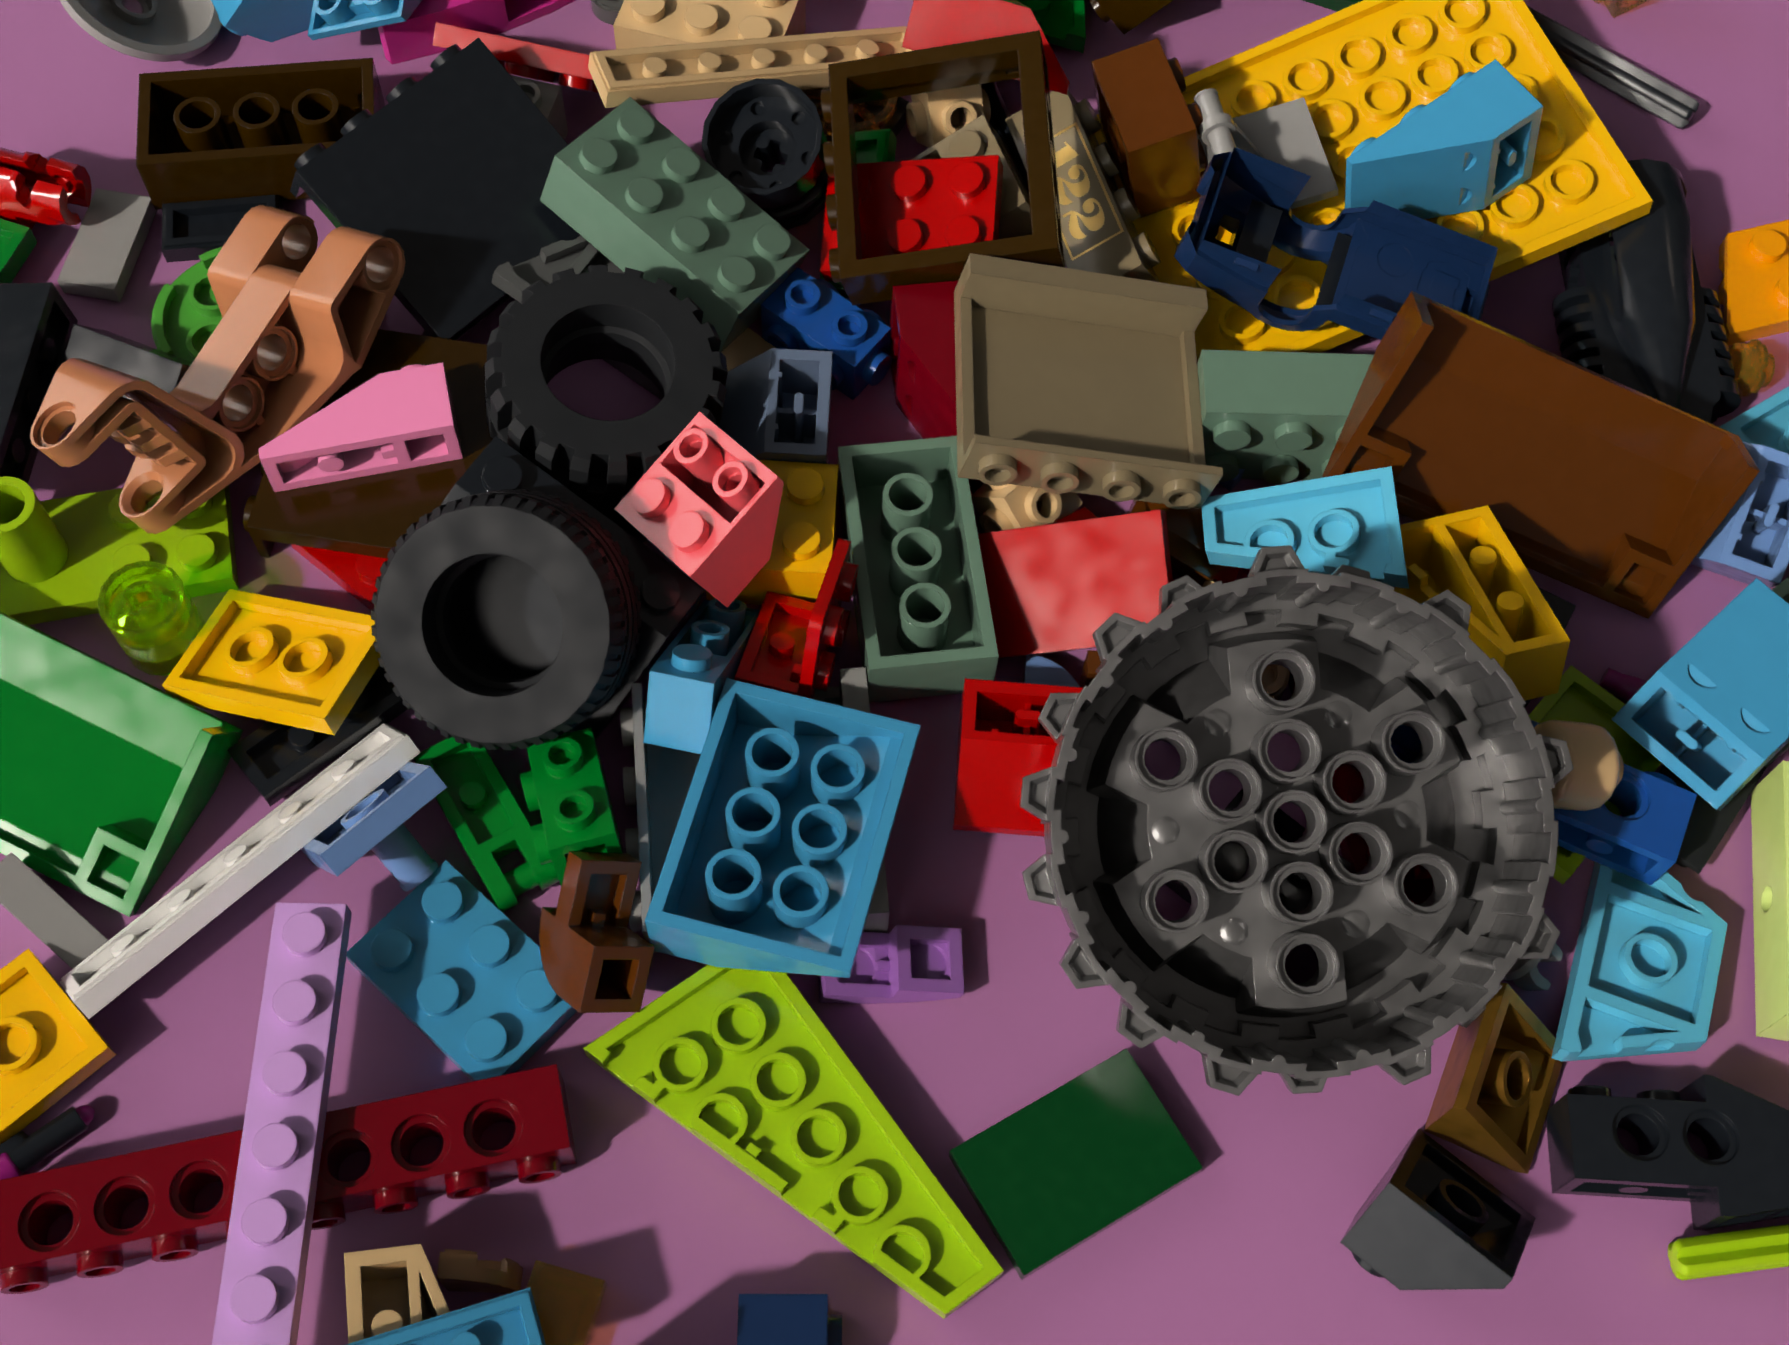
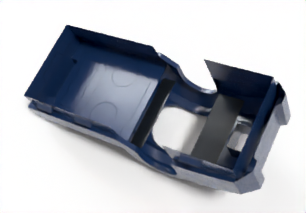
M1236 147L1231 152L1214 155L1199 180L1196 191L1201 196L1193 220L1178 244L1174 257L1186 272L1202 284L1272 327L1287 331L1303 332L1318 329L1334 322L1382 340L1411 291L1479 321L1482 317L1490 289L1488 282L1498 250L1495 246L1373 200L1369 207L1343 209L1337 219L1330 224L1314 225L1298 219L1292 213L1290 207L1311 176ZM1220 226L1232 233L1229 244L1216 240ZM1272 245L1292 256L1311 261H1320L1328 265L1316 305L1312 308L1294 310L1276 305L1264 299L1268 288L1282 270L1266 264Z

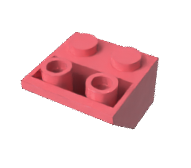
M698 412L614 509L690 578L728 608L770 560L784 482L706 416Z

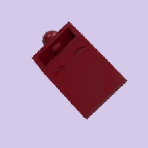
M958 280L892 287L890 355L892 356V364L890 369L895 401L898 408L923 439L957 436L954 290ZM969 479L971 495L984 484L982 481Z

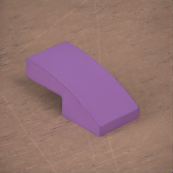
M896 925L890 933L863 932L850 978L818 976L819 1003L881 1004L960 998L964 994L961 929Z

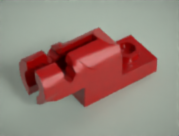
M0 147L1 219L30 227L31 230L36 222L54 226L61 224L71 226L81 222L78 214L71 212L67 204L88 208L90 206L92 193L91 178L85 167L57 158H50L48 161L37 153L27 151L21 153Z

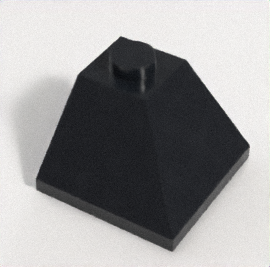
M1418 1129L1359 1209L1340 1243L1352 1252L1355 1260L1363 1269L1374 1276L1384 1277L1399 1290L1505 1289L1515 1275L1536 1218L1421 1129Z

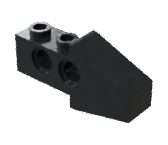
M1704 1074L1679 1092L1662 1089L1647 1090L1636 1094V1098L1612 1096L1611 1089L1605 1086H1577L1570 1088L1564 1097L1548 1108L1546 1127L1552 1193L1688 1201L1691 1205L1693 1230L1708 1231L1789 1217V1110L1717 1077ZM1618 1127L1628 1130L1636 1138L1639 1145V1155H1635L1623 1147L1618 1138ZM1688 1132L1694 1133L1702 1139L1708 1151V1159L1699 1156L1693 1151L1688 1142Z

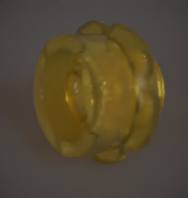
M1752 339L1747 344L1734 343L1730 346L1731 361L1735 369V379L1741 396L1749 397L1752 393H1757L1760 388L1766 387L1771 382L1775 371V359L1771 353H1768L1767 346L1757 339Z

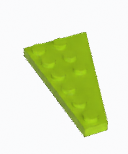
M706 965L642 1008L640 1012H636L583 1048L588 1058L943 1319L947 1318L1002 1276L1004 1272L1002 1267L787 973L721 968Z

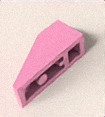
M443 362L431 365H408L400 370L379 373L258 449L260 461L274 493L463 459L453 398Z

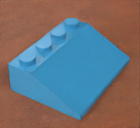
M726 678L645 918L649 942L655 947L654 951L721 968L850 978L921 725Z

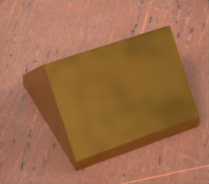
M1500 982L1501 989L1485 1005L1486 1009L1467 1028L1458 1027L1423 1131L1510 1170L1528 1174L1563 1062L1551 1058L1556 1039L1508 983Z

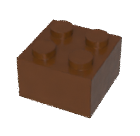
M1156 38L1091 61L1099 119L1102 127L1101 132L1106 144L1119 164L1121 170L1119 173L1123 186L1131 194L1134 204L1140 212V218L1199 198L1201 195L1196 189L1201 179L1200 173L1205 172L1207 168V159L1199 140L1201 136L1198 130L1203 119L1195 102L1186 104L1182 93L1186 91V83L1177 58L1174 57L1167 60L1160 41Z

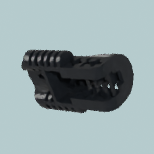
M1651 159L1630 160L1628 163L1653 200L1650 213L1558 252L1565 291L1558 294L1553 300L1552 311L1556 319L1555 328L1559 336L1558 344L1559 350L1562 353L1561 357L1712 424L1717 421V418L1726 416L1740 406L1741 396L1735 379L1736 374L1731 361V351L1727 344L1728 338L1723 326V315L1719 309V297L1716 291L1701 287L1692 248L1690 215L1685 199L1687 195L1686 184L1680 170L1667 162Z

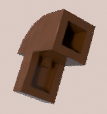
M569 851L557 907H542L539 943L546 977L555 993L579 1013L640 1012L655 947L628 928L642 862L627 853Z

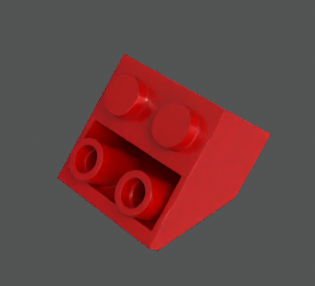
M965 678L959 715L953 830L1044 837V824H1041V819L1020 807L1022 778L1051 767L1057 743H1054L1055 741L1038 721L1050 693H1080L1083 689L1082 687Z

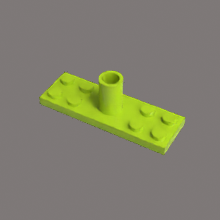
M10 476L0 477V611L27 625L221 593L229 589L238 590L239 584L229 485L166 531L153 534L147 533L121 513L119 498L123 488L40 501L25 481ZM161 494L147 503L144 512L153 507Z

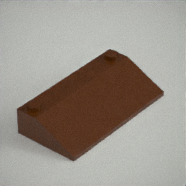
M1411 291L1377 347L1323 473V477L1392 466L1398 511L1400 514L1416 521L1488 505L1525 567L1649 619L1760 470L1738 435Z

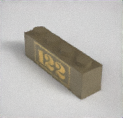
M1055 91L1050 92L1066 267L1159 282L1153 267L1161 263L1160 257L1146 232L1138 234L1133 221L1141 217L1140 212L1127 188L1123 186L1118 189L1114 176L1119 174L1121 170L1106 142L1099 145L1094 133L1102 129L1095 111L1086 98L1077 102L1069 91L1067 95ZM1022 110L1005 119L1027 171Z

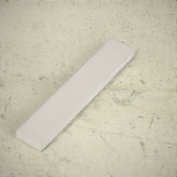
M382 723L61 978L60 984L73 1003L90 1019L421 752L407 734L387 723Z

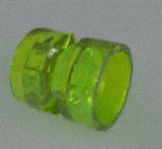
M139 561L118 569L102 585L97 601L100 617L116 638L128 659L135 668L149 675H169L205 624L201 613L192 601L180 577L172 568L160 562Z

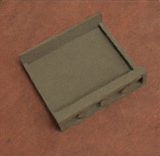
M970 253L954 290L958 477L980 480L985 484L993 486L1013 484L1043 488L1045 491L1055 494L1074 492L1104 496L1108 500L1117 502L1136 500L1165 504L1172 509H1200L1223 476L1222 467L1208 466L1205 462L1194 332L1208 310L1207 290Z

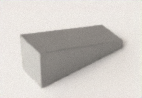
M12 852L0 861V904L72 969L108 941L107 938Z

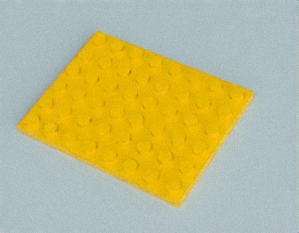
M1363 0L1184 77L1186 91L1182 95L1186 104L1193 103L1194 97L1198 92L1214 88L1218 91L1224 113L1231 115L1232 118L1304 97L1336 181L1338 196L1291 209V211L1298 219L1306 223L1326 225L1335 221L1342 210L1345 209L1346 158L1351 155L1361 142L1371 137L1378 138L1399 124L1404 115L1412 108L1421 104H1429L1447 92L1459 77L1468 72L1475 73L1496 59L1543 105L1531 178L1484 209L1424 219L1497 247L1498 250L1489 282L1648 215L1653 202L1523 0ZM1101 129L1094 133L1099 145L1105 142ZM1119 174L1115 175L1114 180L1118 189L1123 187ZM1200 197L1133 221L1138 234L1146 232L1160 257L1161 263L1153 267L1159 282L1207 290L1208 310L1194 332L1197 363L1202 349L1323 353L1365 335L1334 322L1318 329L1303 332L1287 331L1272 327L1258 320L1247 310L1214 292L1186 272L1174 255L1178 244L1193 220ZM1220 226L1216 240L1229 244L1232 233ZM1272 245L1266 264L1282 270L1268 288L1264 299L1276 305L1294 310L1312 308L1316 305L1328 265L1320 261H1311L1292 256Z

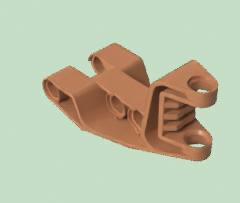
M264 205L251 208L243 216L208 269V280L219 306L222 319L178 385L170 393H167L149 381L81 358H70L63 362L54 374L33 422L30 433L32 445L59 466L72 467L89 458L109 436L115 441L125 444V449L136 456L120 494V511L147 533L157 534L166 531L260 463L258 450L260 447L315 414L355 372L362 368L404 274L405 256L403 249L392 238L344 226L333 229L317 249V230L314 226L315 221L310 217ZM74 425L72 430L67 434V436L61 441H59L64 432L69 427ZM161 494L153 507L144 512L147 503Z

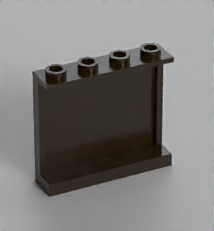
M379 329L362 368L355 372L318 411L379 373L400 370L408 365H431L443 362L453 398L463 459L275 493L261 463L262 479L257 495H251L248 498L243 515L244 529L246 532H249L260 556L270 558L274 543L280 542L388 559L387 555L392 547L397 546L396 541L399 537L406 534L407 529L413 523L419 522L420 517L431 513L432 510L442 504L455 483L493 440L490 437L486 421L485 363L487 362V345Z

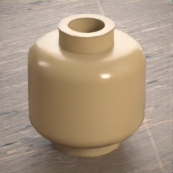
M1548 720L1537 724L1534 727L1536 734L1567 742L1574 768L1555 784V788H1551L1554 809L1588 811L1600 808L1612 796L1623 776V759L1614 738L1605 728L1592 723Z

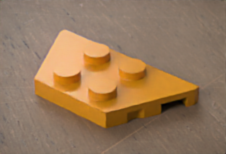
M1789 219L1727 233L1719 246V269L1722 272L1723 280L1718 286V297L1720 304L1724 305L1723 326L1727 333L1728 346L1788 332Z

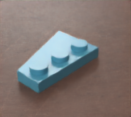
M1392 466L1209 496L1201 506L1205 552L1209 564L1251 569L1256 554L1262 547L1291 545L1304 568L1309 569L1308 572L1331 575L1338 567L1344 564L1368 571L1372 580L1380 581L1392 587L1409 589Z

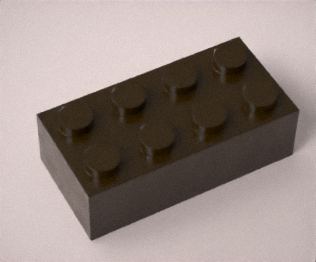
M373 58L139 74L136 167L155 210L162 209V204L264 195H279L281 201L309 199L310 197L305 192L297 198L290 192L295 172L297 171L294 167L297 159L318 143H322L328 148L343 137L340 132L342 127L359 112L368 109L373 115L385 106Z

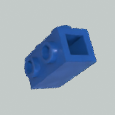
M797 267L761 304L762 338L778 349L833 351L832 390L837 389L854 400L868 384L871 386L877 385L890 369L892 364V356L890 355L891 328L874 311L852 305L851 301L841 296L837 289L828 281L820 278L816 279Z

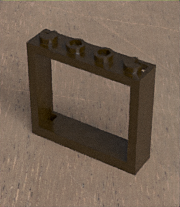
M1040 30L828 64L829 89L821 90V106L826 125H831L832 141L824 142L823 152L829 178H834L835 194L826 196V209L830 228L832 231H837L838 248L829 250V265L833 282L842 283L852 305L892 300L893 286L959 280L970 253L1065 268L1048 64ZM1019 78L1032 234L862 259L853 104Z

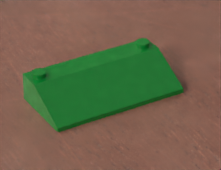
M0 611V853L7 856L12 852L29 868L128 917L134 916L216 791L231 759L227 750L238 743L243 730Z

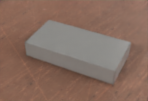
M96 188L90 206L86 211L57 280L64 293L117 302L121 301L157 213L150 197Z

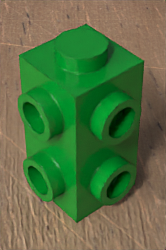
M591 727L574 732H565L553 740L549 739L546 743L528 747L527 752L531 771L520 773V779L529 811L532 812L540 809L542 823L531 826L532 838L540 865L553 862L562 886L569 851L623 853L606 776Z

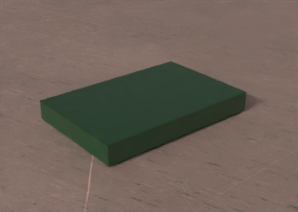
M1127 1048L949 1151L948 1155L1021 1280L1199 1174L1203 1169Z

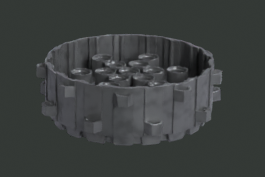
M1291 545L1262 547L1256 554L1248 577L1224 584H1222V581H1218L1201 587L1186 575L1163 585L1159 590V615L1147 624L1145 621L1140 622L1116 612L1109 617L1092 635L1101 661L1100 666L1095 671L1097 673L1096 677L1088 687L1085 685L1080 693H1050L1039 715L1038 721L1055 741L1054 743H1057L1051 767L1022 778L1020 807L1041 819V824H1044L1046 854H1043L1022 872L1029 900L1061 908L1071 931L1068 934L1072 941L1059 964L1074 987L1081 989L1110 985L1121 996L1116 1030L1139 1048H1143L1163 1036L1175 1043L1179 1040L1201 1053L1206 1084L1209 1087L1237 1096L1245 1090L1258 1074L1261 1075L1262 1071L1279 1073L1286 1087L1293 1094L1322 1092L1327 1078L1351 1075L1350 1071L1375 1065L1379 1066L1402 1085H1407L1431 1074V1046L1434 1045L1433 1040L1444 1035L1456 1025L1467 1028L1486 1009L1485 1005L1501 989L1500 982L1517 959H1548L1561 933L1545 914V908H1542L1549 878L1554 877L1558 847V821H1554V802L1551 788H1555V784L1574 769L1567 742L1536 734L1527 711L1523 706L1526 702L1511 678L1495 658L1490 659L1468 637L1470 635L1468 626L1471 606L1449 590H1446L1420 604L1405 595L1393 591L1394 587L1372 580L1368 571L1344 564L1338 567L1331 575L1308 572L1309 569L1304 568ZM1267 665H1281L1287 668L1293 675L1295 688L1291 698L1287 701L1275 700L1265 692L1262 685V673ZM1399 725L1412 728L1418 734L1421 741L1420 753L1412 763L1401 761L1392 750L1391 737ZM1276 733L1288 734L1299 744L1301 751L1300 761L1290 772L1281 771L1269 760L1267 753L1268 743ZM1152 742H1168L1178 751L1181 764L1179 771L1173 778L1169 780L1158 779L1150 774L1146 768L1144 756L1146 749ZM1341 764L1354 766L1363 778L1364 788L1361 796L1352 803L1341 800L1336 795L1332 786L1334 772ZM1222 771L1236 776L1243 787L1242 801L1237 808L1229 812L1215 806L1209 796L1210 781L1215 774ZM1285 802L1297 805L1305 814L1306 829L1303 835L1295 842H1287L1280 838L1273 825L1275 812ZM1351 833L1357 834L1365 840L1370 853L1367 865L1363 870L1355 874L1343 868L1338 856L1340 843ZM1229 841L1240 844L1246 850L1249 857V866L1246 873L1234 882L1224 880L1217 873L1214 866V857L1217 850ZM1421 865L1430 873L1433 880V889L1426 901L1415 905L1406 896L1403 882L1405 875L1411 868ZM1298 872L1310 882L1312 897L1306 908L1300 912L1292 913L1286 910L1281 903L1279 890L1281 883L1287 876ZM1171 880L1183 883L1191 895V906L1188 913L1176 921L1165 920L1158 913L1155 906V897L1158 889L1164 883ZM1307 944L1316 953L1318 959L1317 970L1308 981L1294 983L1286 973L1285 960L1290 950L1294 947Z

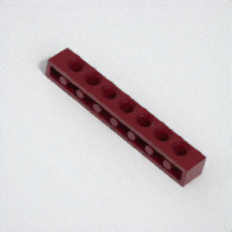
M558 1065L539 1067L326 1112L311 1230L326 1229L340 1225L346 1221L345 1213L374 1207L376 1214H395L417 1207L418 1198L446 1192L447 1197L450 1199L470 1198L488 1192L491 1189L490 1182L518 1176L520 1183L530 1184L548 1181L562 1174L561 1167L577 1164L565 1083ZM497 1122H509L515 1125L514 1137L504 1148L490 1151L480 1147L482 1134L490 1125ZM243 1129L0 1180L1 1293L23 1294L38 1291L49 1286V1277L77 1271V1276L81 1278L112 1275L124 1269V1261L152 1255V1260L156 1262L182 1260L197 1255L199 1253L198 1245L227 1239ZM430 1136L443 1139L442 1152L435 1161L425 1166L410 1164L411 1150L418 1141ZM359 1151L370 1153V1165L360 1178L349 1182L339 1181V1168L346 1157ZM223 1182V1194L218 1204L207 1212L195 1213L194 1202L199 1191L210 1183ZM148 1197L149 1206L144 1219L132 1228L122 1229L121 1217L125 1208L138 1198ZM72 1213L73 1225L69 1234L59 1243L48 1245L47 1234L51 1224L61 1215Z

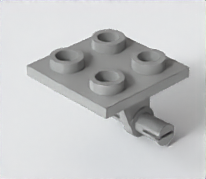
M1204 89L1195 95L1194 102L1197 104L1203 119L1198 130L1201 136L1199 140L1206 155L1207 166L1214 155L1231 152L1236 147L1311 176L1290 209L1338 196L1336 181L1304 97L1232 118L1231 115L1224 113L1216 89Z

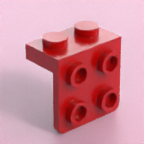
M838 538L815 603L767 591L734 680L813 699L816 689L827 692L836 661V654L829 652L831 646H843L851 615V610L841 607V602H850L859 570L858 564L848 562L852 541Z

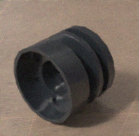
M756 78L733 86L714 103L704 121L701 145L706 162L786 230L808 223L825 208L828 174L824 161L823 145L824 142L829 140L816 105L800 88L780 79Z

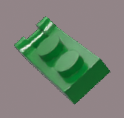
M451 737L423 750L413 758L415 763L431 766L447 786L435 799L484 883L495 906L501 912H505L518 905L516 897L539 885L543 891L559 882L553 863L540 865L532 838L531 826L485 747L479 749L472 747L470 743H458L455 741V738ZM519 849L526 862L503 874L496 861Z

